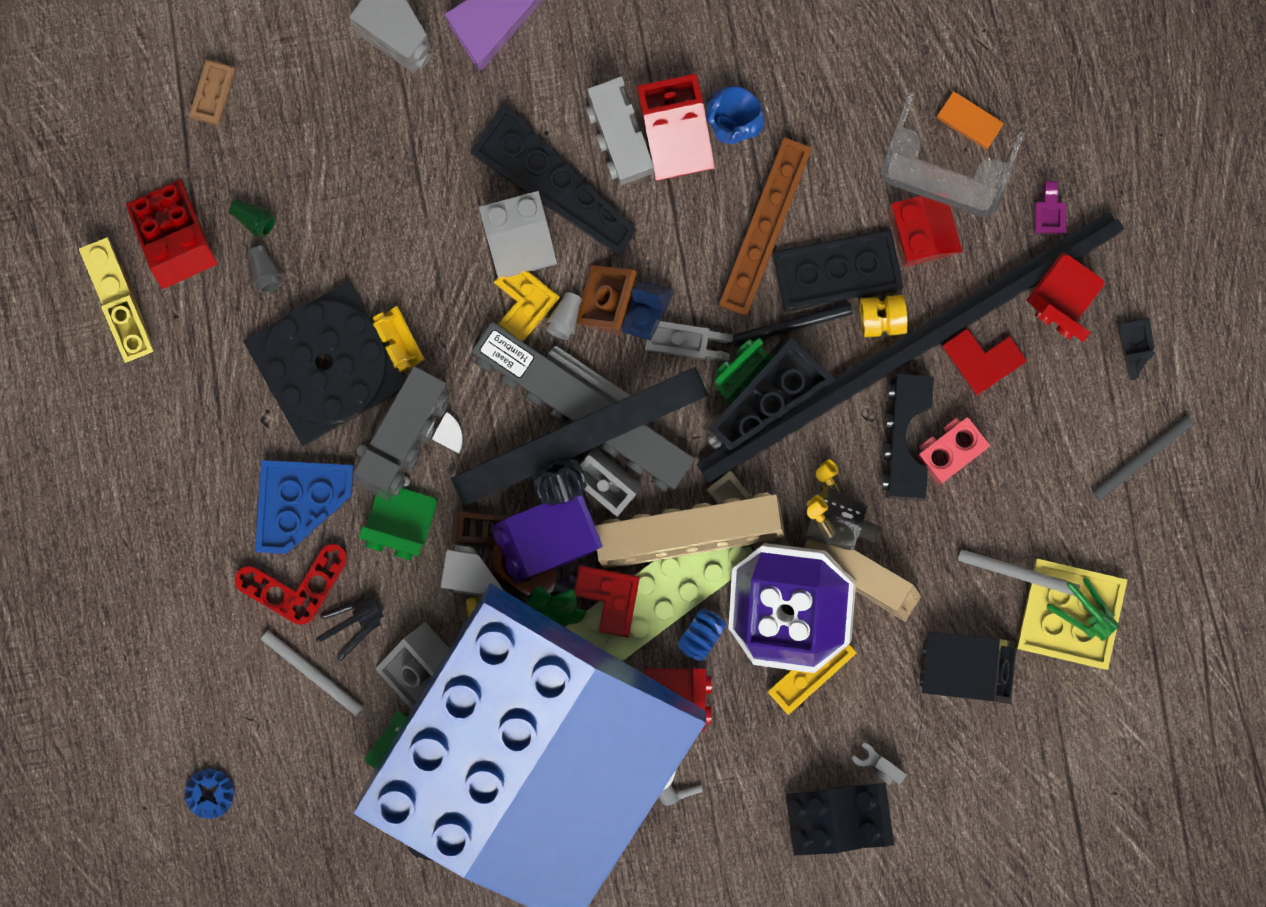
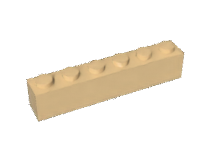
M759 493L754 495L752 499L730 498L724 500L723 504L712 506L708 503L694 505L693 509L683 511L676 508L667 509L662 514L654 516L638 514L633 516L632 519L625 521L608 519L603 521L601 525L595 526L603 545L602 548L597 550L598 561L604 569L785 539L780 502L776 494Z

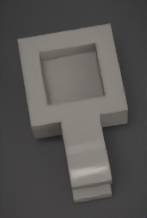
M867 743L861 744L868 752V757L865 760H860L854 755L851 759L856 765H872L876 768L875 776L886 782L889 786L892 782L900 785L907 776V774L884 757L877 754L873 747Z

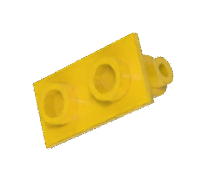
M395 306L386 314L380 313L373 317L375 322L373 326L376 328L382 342L389 341L390 343L386 350L393 362L394 368H398L400 372L404 371L406 373L425 360L398 306Z

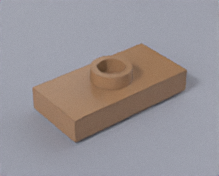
M206 59L189 117L191 119L220 126L237 70L235 67Z

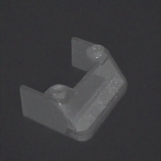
M908 93L882 165L881 174L884 181L893 187L979 217H987L995 213L1000 205L1025 133L1019 131L1014 135L1005 163L995 159L985 160L977 167L974 177H968L917 159L920 150V139L914 131L903 128L914 98V94Z

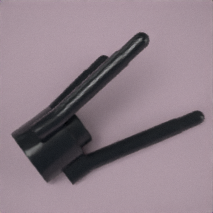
M372 596L367 599L361 597L352 603L320 615L321 619H326L353 610L352 613L354 614L316 638L318 643L356 621L359 622L361 627L367 624L337 656L339 661H342L372 630L380 626L378 620L383 618L384 615Z

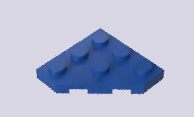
M261 460L255 552L288 554L352 497L354 466Z

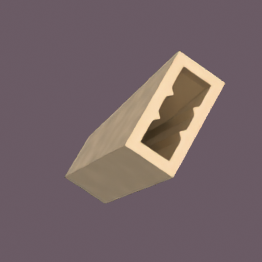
M820 529L816 535L812 534L804 545V548L825 550L856 581V592L904 622L907 621L921 598L920 593L913 584L837 539L827 537Z

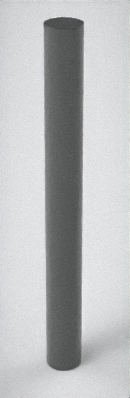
M1188 416L1182 418L1092 491L1095 498L1099 501L1190 429L1194 425Z

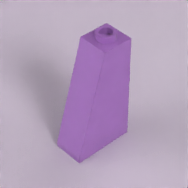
M466 0L444 15L447 24L480 71L485 68L543 0Z

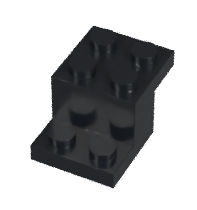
M886 782L847 785L785 794L794 856L835 854L861 848L894 845Z

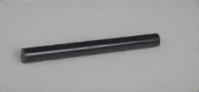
M850 303L733 334L735 346L745 344L749 339L754 342L758 338L765 339L853 315Z

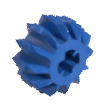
M706 608L699 610L678 642V648L690 659L693 658L698 662L704 660L725 629L726 622L713 611L711 612Z

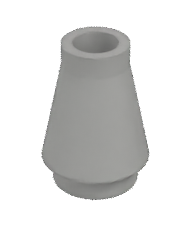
M570 292L564 294L563 299L547 320L548 333L564 340H568L571 334H575L579 306L582 301L578 295Z

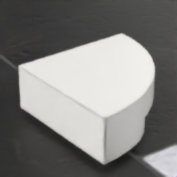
M446 412L432 440L460 454L463 445L462 431L454 417Z

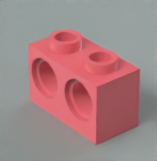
M968 417L962 422L958 418L954 419L943 428L946 434L940 439L936 440L932 436L919 446L922 452L916 458L923 466L928 468V473L938 486L990 447L989 443ZM958 432H965L969 435L971 439L969 447L963 448L956 443L955 438ZM939 450L946 455L947 462L945 466H937L932 462L931 456L933 451Z

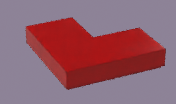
M966 329L942 346V349L975 396H978L1027 362L1011 337H1008L984 353L972 334Z
M579 565L574 590L576 597L604 602L598 632L629 638L640 577Z

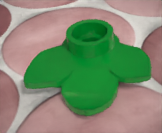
M537 586L528 599V606L562 626L580 623L587 614V611L576 607L577 600L573 589L551 597L543 587Z

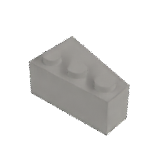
M622 76L588 88L589 105L585 107L590 124L596 122L600 132L595 135L601 152L606 150L610 161L606 162L610 177L612 180L617 178L620 186L654 174V166L642 132L639 130L634 117L633 106L629 103L626 96Z

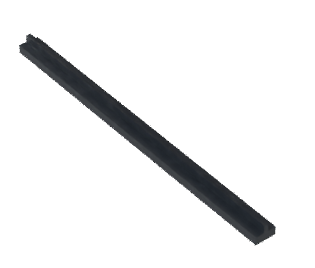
M1110 212L1103 214L1102 217L1096 218L1089 225L1083 226V228L1044 250L1038 256L1031 258L1025 264L1019 265L1018 268L1016 267L1009 273H1006V275L980 289L977 293L954 305L948 311L941 313L935 319L932 318L931 321L929 320L922 326H919V328H916V330L903 336V338L893 342L890 346L880 350L877 354L867 358L864 362L854 366L848 372L841 374V376L835 378V381L815 392L814 395L788 410L780 418L764 426L762 430L732 450L721 447L715 453L708 455L705 459H701L696 465L701 471L704 480L709 485L729 471L747 462L1037 285L1060 254L1067 253L1075 260H1078L1119 235L1124 230L1119 219L1115 220Z

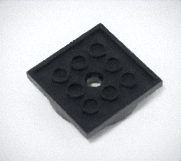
M349 281L311 303L293 309L279 321L243 340L265 379L270 392L278 402L303 447L398 394L406 381L399 369L394 368L393 362L386 350L387 346L382 342L376 328L373 326L371 318ZM321 354L332 356L333 365L330 369L324 371L317 368L316 362Z

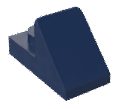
M645 281L632 287L633 304L622 324L623 333L651 341L674 294V289Z

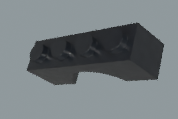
M897 374L894 377V382L889 381L888 400H893L892 412H887L886 430H891L890 442H885L883 455V459L889 462L888 473L883 472L881 490L886 491V498L915 501L926 499L928 468L919 464L910 455L906 446V430L913 417L932 408L934 377Z

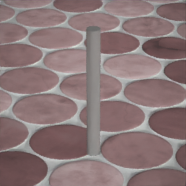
M963 549L960 551L958 557L960 562L1075 596L1067 587L1069 581ZM1073 583L1080 590V585Z
M268 630L262 636L261 640L352 714L357 716L363 706L272 632Z

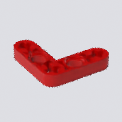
M335 544L325 546L320 551L297 592L251 566L243 567L236 573L235 585L245 595L298 625H307L315 619L346 567L348 555L341 546ZM338 550V557L341 559L339 565L333 563L329 569L330 572H334L333 577L330 578L326 573L317 571L319 565L326 568L329 563L326 554L328 552L334 553ZM252 572L255 573L254 580L260 584H264L265 579L269 581L262 589L260 597L256 596V593L260 591L258 588L251 585L247 589L244 587L245 581L242 580L244 574L250 575ZM315 576H322L326 581L325 590L319 594L313 593L309 588L310 580ZM273 587H279L284 592L283 601L277 605L271 604L267 599L268 591ZM305 591L310 597L319 599L316 605L310 601L306 609L310 612L309 616H302L298 620L296 618L298 613L294 609L296 605H304L307 598L301 597V595Z

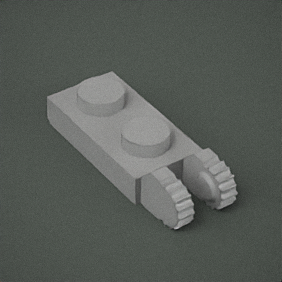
M660 321L652 340L646 339L645 351L726 362L730 359V354L724 351L706 350L707 342L712 340L724 344L732 343L733 336L709 331L710 329Z

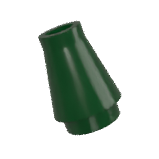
M240 199L234 200L229 208V214L235 217L254 236L266 237L275 225L276 217L271 214V210L243 202Z

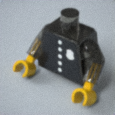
M831 459L826 460L816 471L817 479L822 483L825 482L826 485H822L819 495L814 496L807 502V514L810 517L805 538L846 550L854 549L858 537L875 543L881 526L864 520L867 506L844 494L837 480L834 481L832 478L838 474L836 464Z

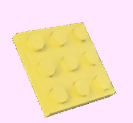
M1035 559L1033 571L1079 584L1082 594L1096 609H1099L1098 604L1083 582L1084 578H1088L1106 606L1115 614L1113 618L1119 622L1127 579ZM1030 583L1016 649L1108 670L1117 629L1104 641H1101L1097 636L1090 639L1084 631L1047 609V604L1050 603L1089 626L1086 620L1091 613L1076 596Z

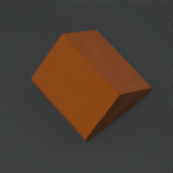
M591 265L579 306L577 324L620 336L622 324L632 296L631 290L635 286L637 271Z

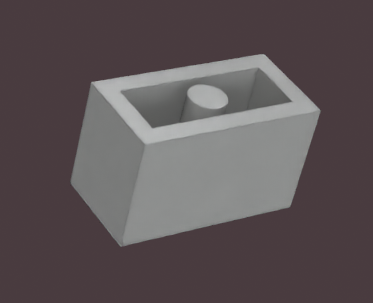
M594 447L580 464L586 476L587 487L585 490L617 517L642 487L638 481L597 447Z

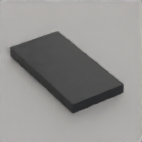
M892 229L772 252L784 312L903 289Z

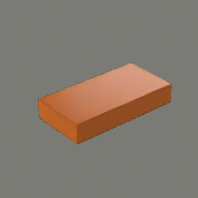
M954 91L936 117L985 150L989 148L1004 125L1003 122Z

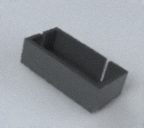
M415 366L412 368L370 443L376 450L372 452L367 449L354 472L358 486L388 502L393 495L398 497L406 482L404 480L405 472L407 469L413 470L421 454L418 453L422 442L427 444L434 433V420L437 416L442 417L449 406L447 383Z

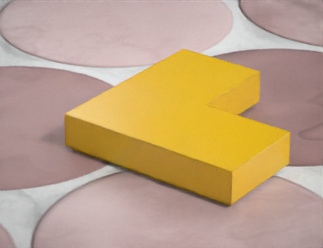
M522 271L519 275L507 278L503 276L494 281L495 285L516 301L498 323V326L521 342L528 338L560 299L556 293L529 271Z

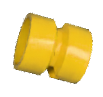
M903 295L886 296L884 301H880L878 297L860 298L859 310L863 338L879 337L883 331H886L889 336L907 333V311Z

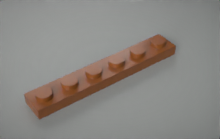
M785 137L783 138L718 307L747 317L812 150L811 147Z

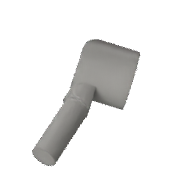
M670 785L661 792L659 799L663 805L669 806L685 797L702 793L703 789L701 785L676 793L672 785Z

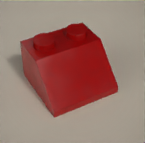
M947 194L919 196L890 205L888 213L904 268L963 252Z

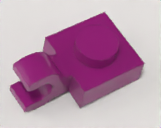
M1045 181L1042 184L1043 202H1036L1034 204V234L1066 233V203H1057L1058 181Z

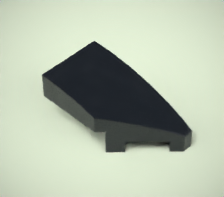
M1148 317L1117 323L1130 380H1137L1144 365L1155 354L1153 351L1155 347L1151 323Z

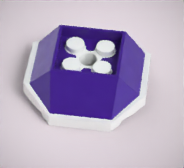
M764 543L732 569L728 628L753 665L815 673L852 641L856 581L825 550ZM781 605H790L794 610V615L785 614Z

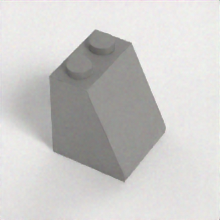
M361 0L350 15L349 19L357 35L412 73H415L418 67L423 69L430 60L432 54L429 53L431 47L427 34L407 0Z
M539 191L479 207L498 278L503 276L507 278L519 275L522 271L531 272L557 265Z

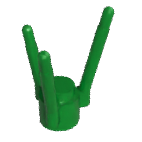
M1084 578L1083 582L1098 604L1099 609H1096L1072 582H1068L1067 587L1091 613L1086 620L1089 626L1050 603L1047 604V609L1084 631L1090 639L1097 636L1101 641H1104L1119 626V623L1113 618L1115 614L1106 606L1088 578Z

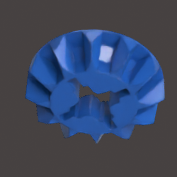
M205 769L192 775L185 786L184 800L189 810L200 818H217L226 813L231 807L234 800V787L231 780L223 772L215 769ZM200 784L208 789L219 785L213 794L218 804L210 799L199 802L204 795Z

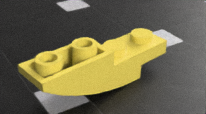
M109 237L79 248L124 362L126 363L154 352L124 269L117 259Z

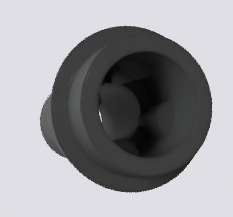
M256 246L250 249L248 255L253 286L258 289L259 293H268L278 289L282 285L280 280L282 275L268 255L265 246Z

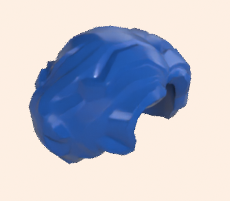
M728 86L712 92L706 105V120L712 126L714 134L719 141L727 144H737L739 141L756 137L761 133L764 128L765 117L761 102L755 95L740 86Z

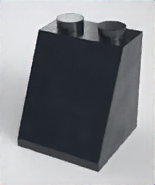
M928 632V638L923 643V655L926 657L925 669L921 670L919 678L920 686L923 687L922 693L1011 704L1017 643L998 638Z

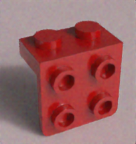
M1062 253L1026 301L1038 310L1035 316L1048 326L1054 322L1058 325L1055 330L1070 340L1075 336L1084 342L1091 332L1077 321L1103 288L1104 280L1067 253Z
M648 668L644 671L643 674L704 709L706 711L705 725H711V706H705V696L712 692V675H706V669Z

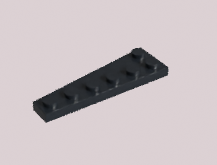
M505 104L470 152L477 160L525 193L529 194L539 191L541 202L544 206L619 257L637 233V230L607 201L603 200L589 184L577 175L550 146L544 143Z

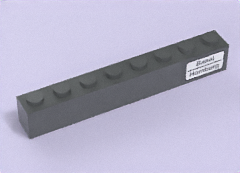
M493 322L472 350V354L476 358L474 361L476 365L488 373L493 369L502 376L499 378L501 382L513 390L516 386L527 392L524 396L526 399L538 407L541 403L552 409L549 414L564 424L567 420L574 422L613 404ZM646 425L609 440L600 447L614 458L619 454L628 460L625 465L635 473L641 475L644 471L653 477L651 483L664 492L668 488L674 492L695 461L689 454Z

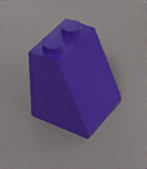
M582 495L575 497L574 501L565 502L563 505L561 503H557L554 506H550L549 503L541 504L506 518L492 526L495 542L501 548L506 560L507 572L512 576L515 584L573 563L603 547Z

